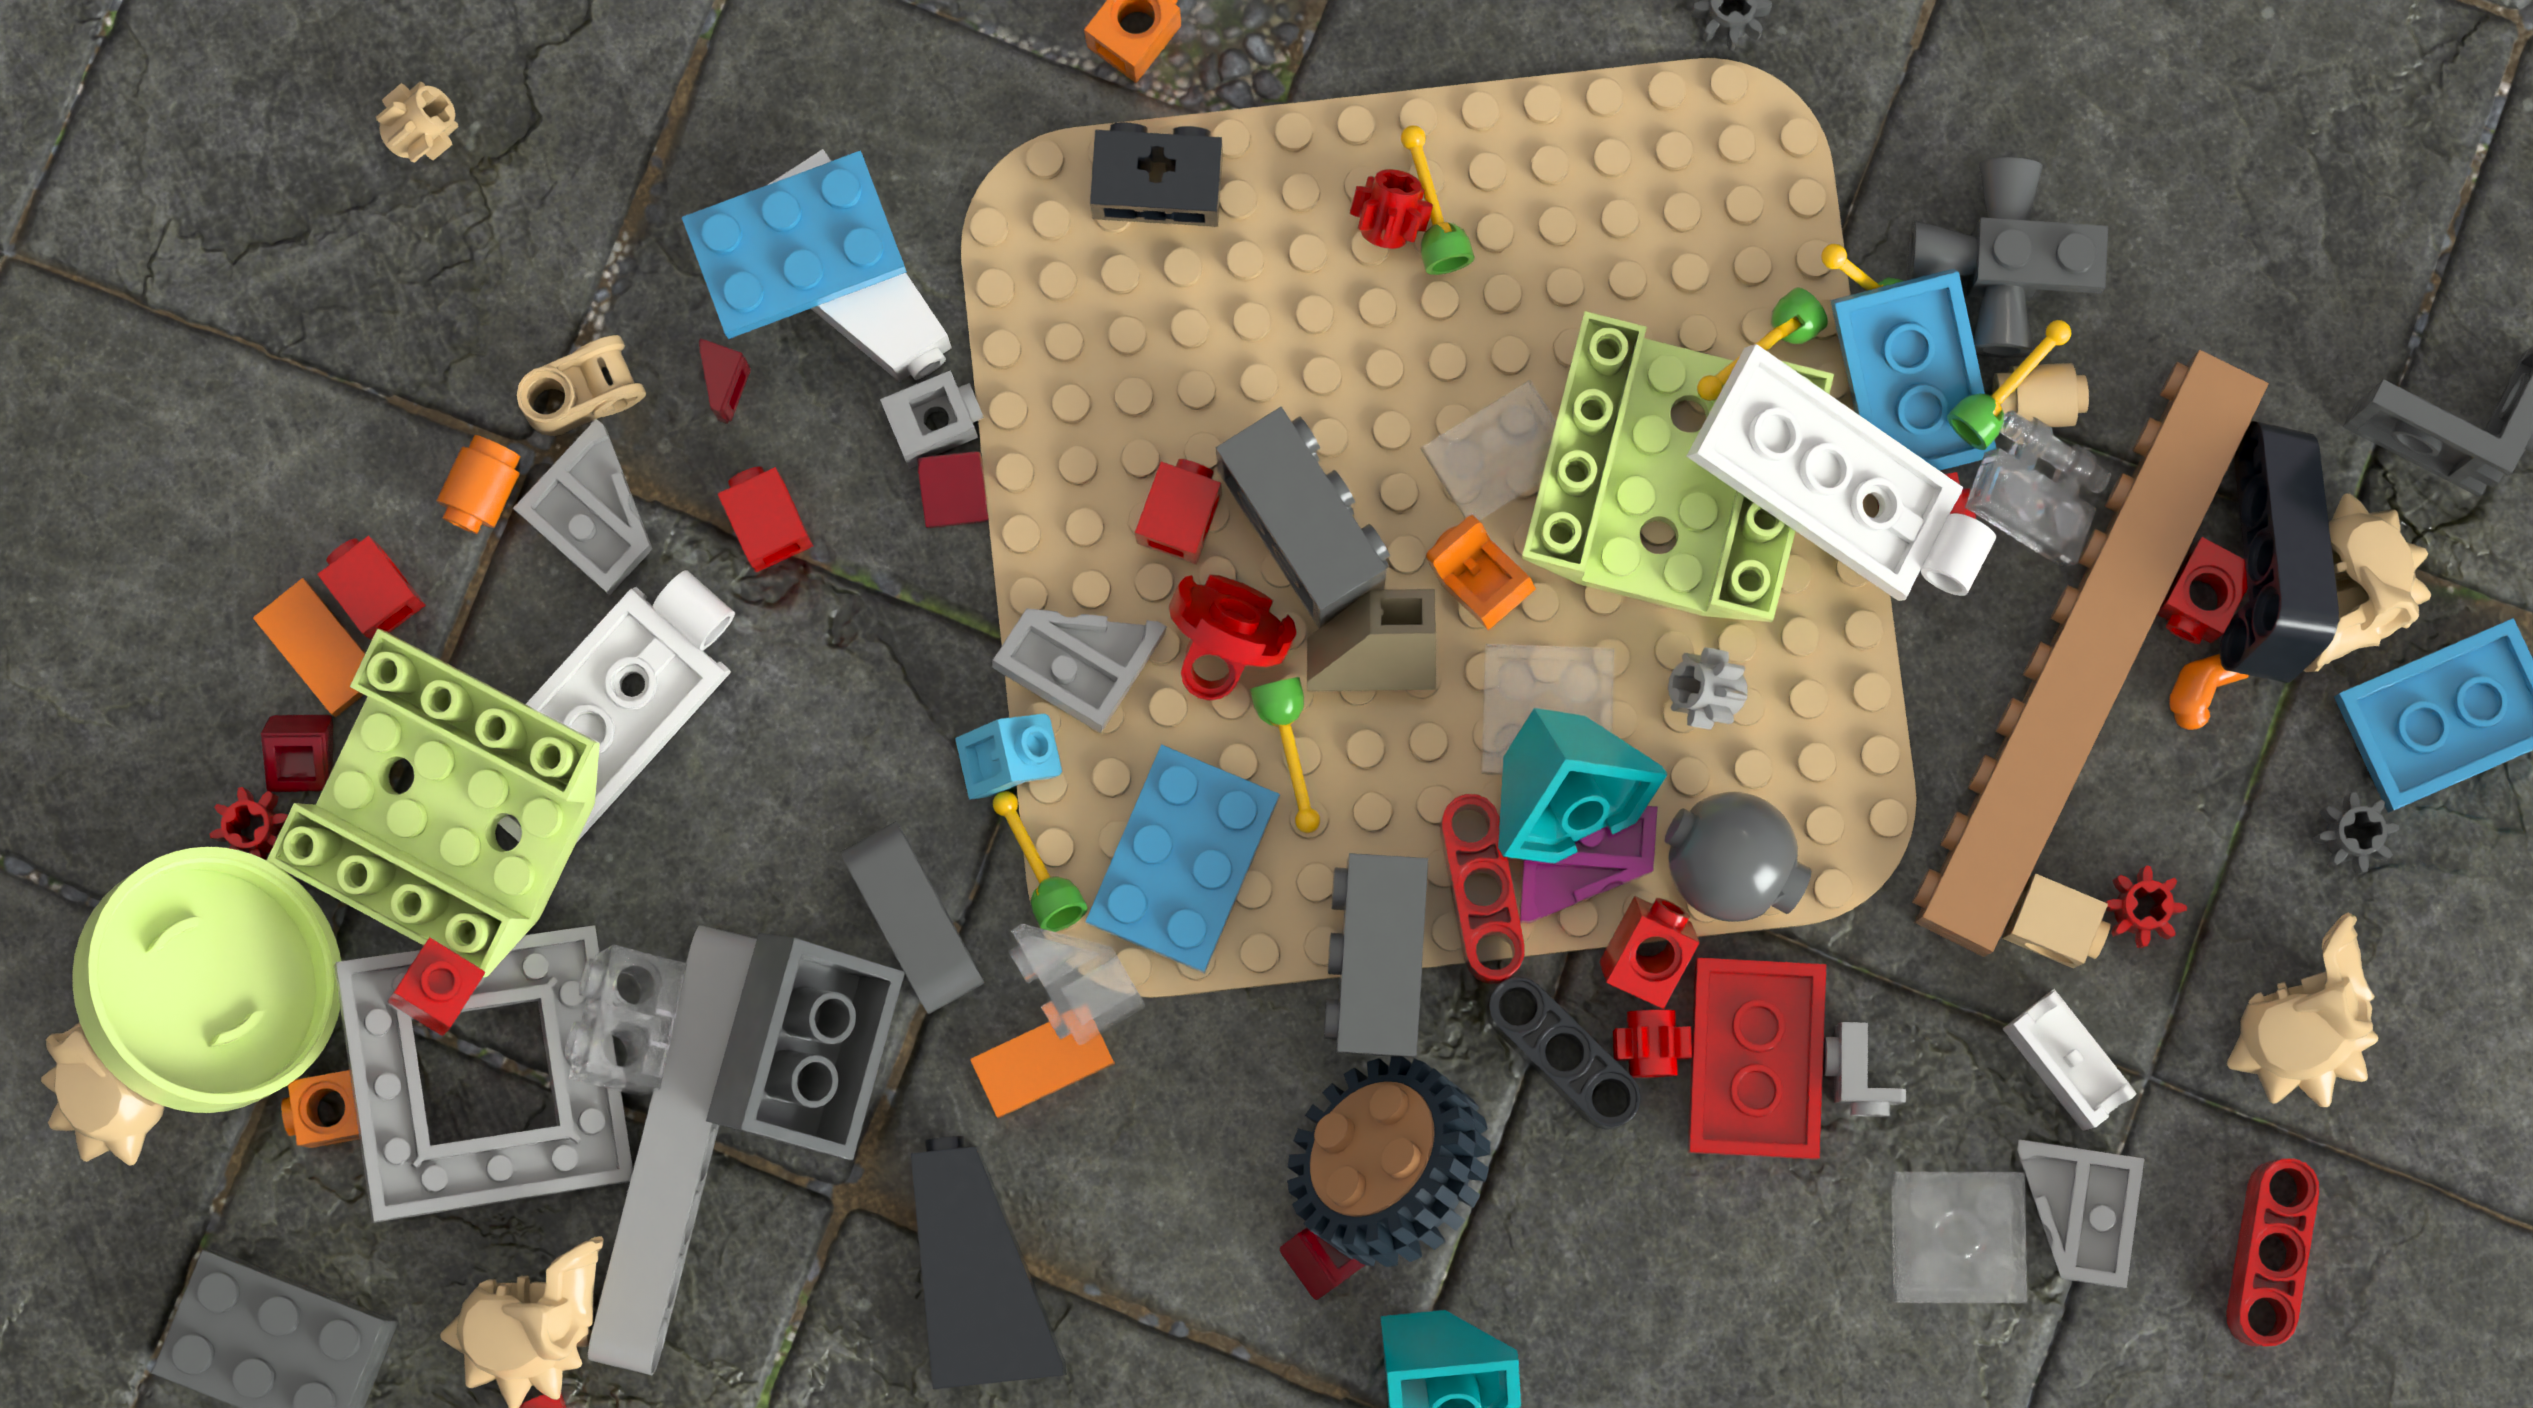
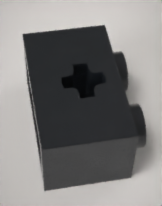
M1128 122L1111 124L1110 130H1095L1090 196L1092 218L1095 220L1218 227L1223 163L1222 137H1211L1209 130L1194 126L1176 127L1173 129V134L1148 133L1146 126ZM1162 162L1165 163L1166 172L1162 176V182H1150L1149 173L1153 169V163Z

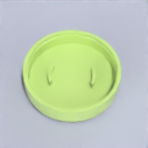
M222 847L189 848L166 854L145 864L114 886L94 908L84 925L74 956V1002L81 1027L95 1054L105 1067L128 1088L148 1100L176 1110L194 1113L230 1111L255 1103L289 1085L301 1076L324 1050L333 1033L340 1011L334 965L336 962L341 961V956L336 938L323 911L308 891L287 872L269 861L240 850Z

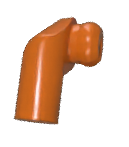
M2220 654L2185 665L2181 669L2169 696V707L2175 713L2174 717L2177 725L2187 730L2203 727L2210 718L2208 707L2211 704L2216 688L2246 679L2248 675L2226 671L2221 665Z

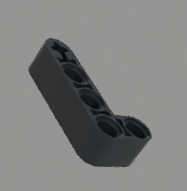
M2251 421L2234 455L2249 601L2232 617L2222 635L2220 661L2226 671L2289 683L2327 649L2333 641L2339 622V605L2320 446L2314 434Z

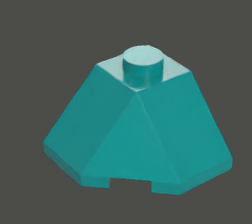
M1534 708L1503 756L1498 848L1503 857L1555 864L1578 852L1574 842L1608 826L1612 834H1615L1637 823L1668 774L1662 765L1586 716Z
M1446 1310L1380 1316L1388 1408L1521 1407L1519 1359L1516 1349Z

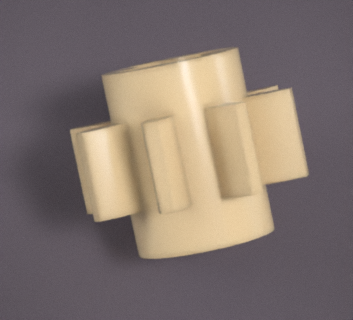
M419 82L409 90L401 83L382 99L386 109L376 116V121L380 123L379 129L383 142L394 154L403 158H409L414 163L424 154L431 160H435L453 145L448 136L458 128V123L454 121L455 110L450 99L439 89L425 86L423 82Z

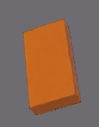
M301 578L253 617L255 622L331 715L337 717L364 695L351 688L350 685L366 654L365 651L304 578Z
M1087 1004L970 1059L997 1118L1003 1117L1115 1064Z

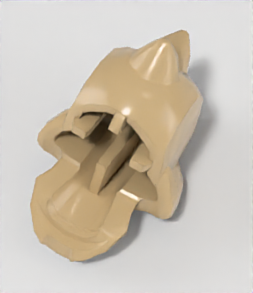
M2344 494L2332 520L2329 521L2339 605L2338 627L2333 641L2327 649L2303 671H2319L2324 664H2329L2332 660L2343 657L2353 650L2379 646L2381 639L2390 636L2401 627L2409 628L2411 623L2415 622L2419 617L2418 605L2430 599V591L2415 575V570L2427 558V550L2424 547L2405 541L2400 533L2399 516L2396 510L2391 509L2368 513L2363 504L2353 495Z
M2349 912L2342 915L2323 937L2322 950L2326 968L2325 972L2301 979L2302 985L2288 988L2284 981L2277 984L2278 990L2275 993L2263 996L2261 992L2255 994L2249 1000V1004H2247L2240 1020L2241 1034L2227 1061V1066L2232 1070L2258 1074L2268 1100L2272 1104L2278 1103L2299 1086L2320 1107H2328L2332 1102L2336 1077L2357 1082H2364L2368 1079L2366 1064L2361 1051L2378 1041V1036L2373 1032V1024L2371 1022L2372 1006L2370 1001L2375 996L2367 984L2362 969L2361 953L2357 941L2358 935L2353 927L2357 918Z
M80 1022L64 1033L51 1034L46 1039V1046L56 1062V1066L41 1077V1082L56 1094L58 1100L48 1121L50 1128L60 1131L75 1130L80 1158L83 1161L87 1162L110 1150L127 1165H134L141 1152L146 1134L160 1120L165 1106L144 1098L118 1080L95 1054Z
M602 1236L591 1238L589 1241L577 1245L556 1258L546 1270V1282H532L530 1284L529 1276L517 1277V1283H497L496 1279H488L479 1283V1286L463 1302L460 1314L440 1334L441 1340L464 1354L465 1384L467 1387L474 1388L496 1380L508 1408H519L532 1385L551 1399L557 1400L560 1398L562 1371L581 1367L582 1361L577 1347L589 1346L592 1334L589 1327L593 1322V1291L596 1263L598 1262V1251L603 1247L604 1240Z

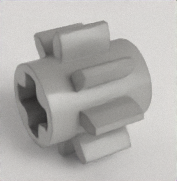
M1705 647L1701 656L1684 653L1682 655L1683 662L1674 668L1669 677L1668 690L1673 702L1671 710L1687 713L1688 726L1711 730L1715 722L1732 724L1734 722L1733 715L1740 711L1748 696L1747 683L1743 676L1746 670L1745 667L1728 663L1729 653L1723 650Z

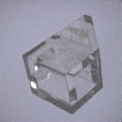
M1021 924L1011 930L1019 945L1008 951L1027 984L1037 978L1042 982L1051 1001L1042 1005L1041 1008L1060 1040L1072 1034L1077 1044L1081 1046L1146 1008L1144 1001L1111 946L1026 924Z

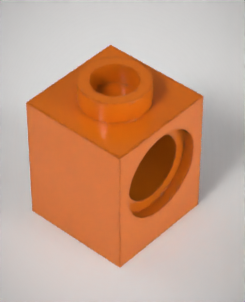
M1107 0L1084 29L1087 48L1137 83L1182 26L1180 7L1175 5L1178 0ZM1133 12L1146 13L1154 20L1152 26L1140 34H1132L1125 31L1120 26V23L1125 16Z
M350 1070L297 1079L288 1085L290 1097L282 1099V1118L288 1136L296 1135L297 1146L314 1148L359 1139ZM337 1091L344 1100L345 1112L337 1124L326 1127L318 1117V1105L326 1094Z

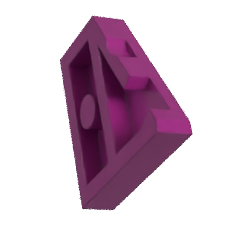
M1647 806L1637 823L1615 834H1612L1608 826L1574 842L1578 852L1555 864L1523 859L1520 923L1534 922L1651 874L1654 871L1658 806Z

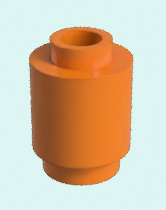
M474 435L468 448L461 447L436 500L438 504L447 508L442 518L474 534H478L481 525L495 528L520 475L515 468L521 456L494 441Z

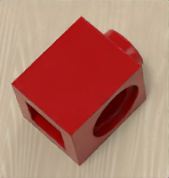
M1178 459L1176 466L1161 461L1135 530L1137 544L1197 565L1222 497L1221 482L1212 479L1214 471L1204 465L1186 459Z
M762 466L742 471L728 480L729 489L718 493L747 560L756 573L813 547L784 480L776 467L766 472Z
M369 535L360 542L357 538H354L337 547L326 559L329 566L317 574L361 633L371 641L377 629L390 633L426 606L384 549Z
M2204 537L2196 541L2187 551L2157 615L2168 620L2166 628L2179 638L2194 644H2200L2202 639L2212 643L2223 635L2248 589L2245 559ZM2191 582H2205L2215 590L2218 599L2215 610H2202L2192 602L2189 594Z
M1634 896L1599 961L1606 983L1664 1009L1700 943L1692 922L1688 921L1690 918L1689 913L1678 905L1662 898H1656L1652 904ZM1662 937L1668 940L1665 949L1655 956L1646 957L1636 953L1638 946L1647 938Z
M429 937L387 1002L441 1036H444L455 1022L486 972Z

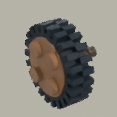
M1391 1056L1390 1065H1387L1380 1058L1368 1061V1077L1355 1067L1344 1073L1343 1075L1349 1088L1345 1092L1333 1083L1322 1092L1332 1104L1325 1112L1312 1104L1305 1116L1316 1123L1313 1132L1298 1128L1293 1142L1306 1150V1153L1289 1154L1287 1167L1298 1175V1177L1287 1180L1289 1193L1298 1199L1292 1205L1296 1214L1305 1220L1303 1224L1311 1232L1351 1260L1354 1258L1363 1265L1373 1267L1375 1261H1378L1385 1267L1398 1266V1254L1409 1262L1421 1258L1422 1253L1419 1240L1435 1250L1445 1242V1239L1438 1230V1227L1443 1222L1457 1231L1465 1221L1464 1218L1454 1212L1458 1203L1461 1201L1474 1208L1480 1197L1479 1193L1468 1186L1469 1180L1486 1181L1489 1168L1480 1162L1477 1157L1491 1155L1490 1141L1480 1134L1488 1130L1486 1120L1477 1112L1479 1106L1470 1096L1425 1062L1414 1058L1411 1063L1403 1056Z

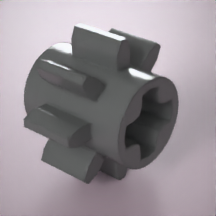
M1699 1L1694 3L1691 16L1697 19L1705 18L1707 25L1703 36L1705 42L1716 36L1719 39L1727 40L1729 50L1734 51L1738 39L1745 34L1755 40L1761 37L1763 27L1754 17L1768 15L1772 7V1ZM1735 2H1738L1743 6L1741 13L1734 11L1726 16L1720 12L1722 4L1730 7Z
M2356 792L2344 796V813H2341L2332 806L2321 809L2320 815L2329 824L2325 832L2313 837V842L2319 844L2326 843L2327 848L2332 853L2327 863L2330 868L2344 860L2352 861V868L2355 874L2359 875L2368 871L2369 860L2367 855L2370 854L2380 861H2386L2393 856L2390 849L2383 844L2388 835L2400 829L2399 825L2387 824L2384 817L2380 814L2385 805L2382 799L2368 807L2360 806L2359 797ZM2353 824L2357 829H2366L2367 840L2358 843L2357 839H2346L2344 828Z

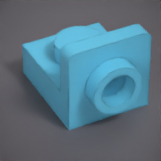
M1047 714L997 719L955 738L969 800L991 797L1024 782L1051 779L1062 773L1051 720Z

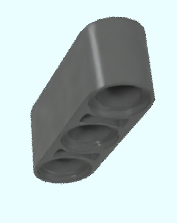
M897 821L840 852L928 1014L985 983Z

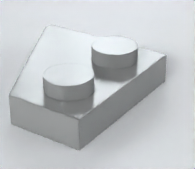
M597 419L590 424L513 507L521 517L608 595L614 592L653 549L608 431Z

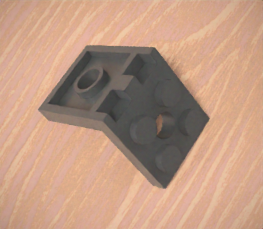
M2533 346L2522 354L2484 430L2384 379L2353 406L2343 428L2479 497L2483 494L2487 485L2494 487L2500 482L2504 473L2507 475L2513 473L2525 450L2533 452Z

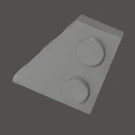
M1027 608L994 657L992 668L1099 733H1102L1164 637L1167 626L1158 621L1148 620L1146 625L1107 621L1108 616L1081 614L1077 617H1065L1057 611Z
M2019 1140L2017 1151L2060 1278L2126 1289L2144 1158Z

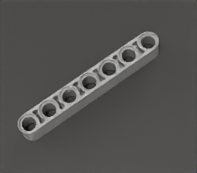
M699 925L694 934L592 1329L588 1349V1359L590 1361L648 1375H653L657 1368L719 1125L706 1122V1118L757 938Z

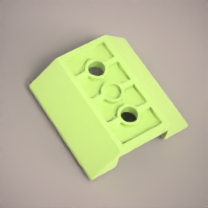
M1585 311L1522 559L1583 586L1708 617L1773 622L1795 530L1686 457L1700 430L1696 432L1681 431L1673 424L1671 419L1672 407L1684 400L1698 403L1704 409L1707 419L1716 400L1707 401L1702 399L1697 391L1698 382L1705 376L1717 375L1732 363L1733 360L1644 338L1646 326ZM1782 361L1830 394L1834 378L1833 373ZM1662 521L1668 524L1674 530L1676 536L1675 547L1664 554H1654L1648 551L1640 540V530L1647 523Z
M377 629L350 685L351 688L368 696L316 805L293 804L266 861L273 863L282 870L422 945L426 943L429 937L485 971L486 973L483 977H487L536 924L545 909L595 805L600 743L396 636ZM405 758L413 767L414 781L406 792L398 794L389 783V773L396 761ZM507 815H513L519 821L522 829L518 845L510 851H505L499 846L495 835L498 822Z

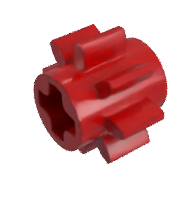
M1386 169L1379 171L1375 177L1368 176L1365 187L1356 186L1349 214L1360 217L1358 229L1361 230L1362 236L1368 242L1382 248L1396 249L1403 247L1407 241L1415 242L1418 231L1426 232L1433 204L1422 200L1425 190L1416 177L1404 171Z
M240 787L237 791V802L229 807L221 804L215 805V810L222 815L221 828L209 833L210 838L220 842L228 841L231 844L229 849L248 852L267 860L266 853L271 852L288 814H276L273 812L279 798L274 793L267 791L262 795L259 802L256 803L251 792ZM249 815L264 821V826L254 830V841L241 835V829L250 826L251 820Z
M2145 866L2139 870L2137 884L2135 885L2123 875L2115 877L2112 881L2120 895L2117 899L2105 902L2108 903L2106 911L2114 912L2118 922L2111 931L2112 936H2117L2126 931L2136 934L2135 942L2137 948L2148 946L2151 940V930H2155L2160 937L2166 940L2175 936L2174 928L2167 921L2172 915L2187 911L2186 905L2174 903L2172 893L2170 892L2175 887L2177 880L2172 878L2163 883L2152 880L2153 872L2151 866ZM2149 895L2155 901V904L2150 909L2152 917L2148 916L2139 920L2132 912L2139 904L2136 898L2139 899Z
M1675 1010L1627 1012V1028H1615L1613 1030L1614 1059L1616 1061H1629V1074L1633 1078L1678 1076L1677 1060L1692 1058L1691 1027H1676Z

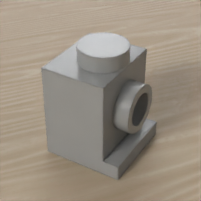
M951 370L880 399L909 469L918 466V458L935 456L978 438L973 422L984 418L970 383L957 387ZM940 411L947 414L949 417L947 426L935 431L926 427V419L931 413Z

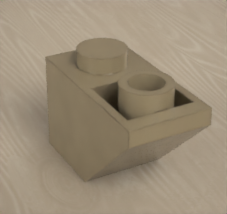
M1435 589L1370 590L1307 638V691L1436 690Z

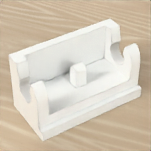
M2055 989L2051 990L2003 1028L2004 1032L2082 1131L2096 1128L2109 1117L2111 1111L2137 1094Z

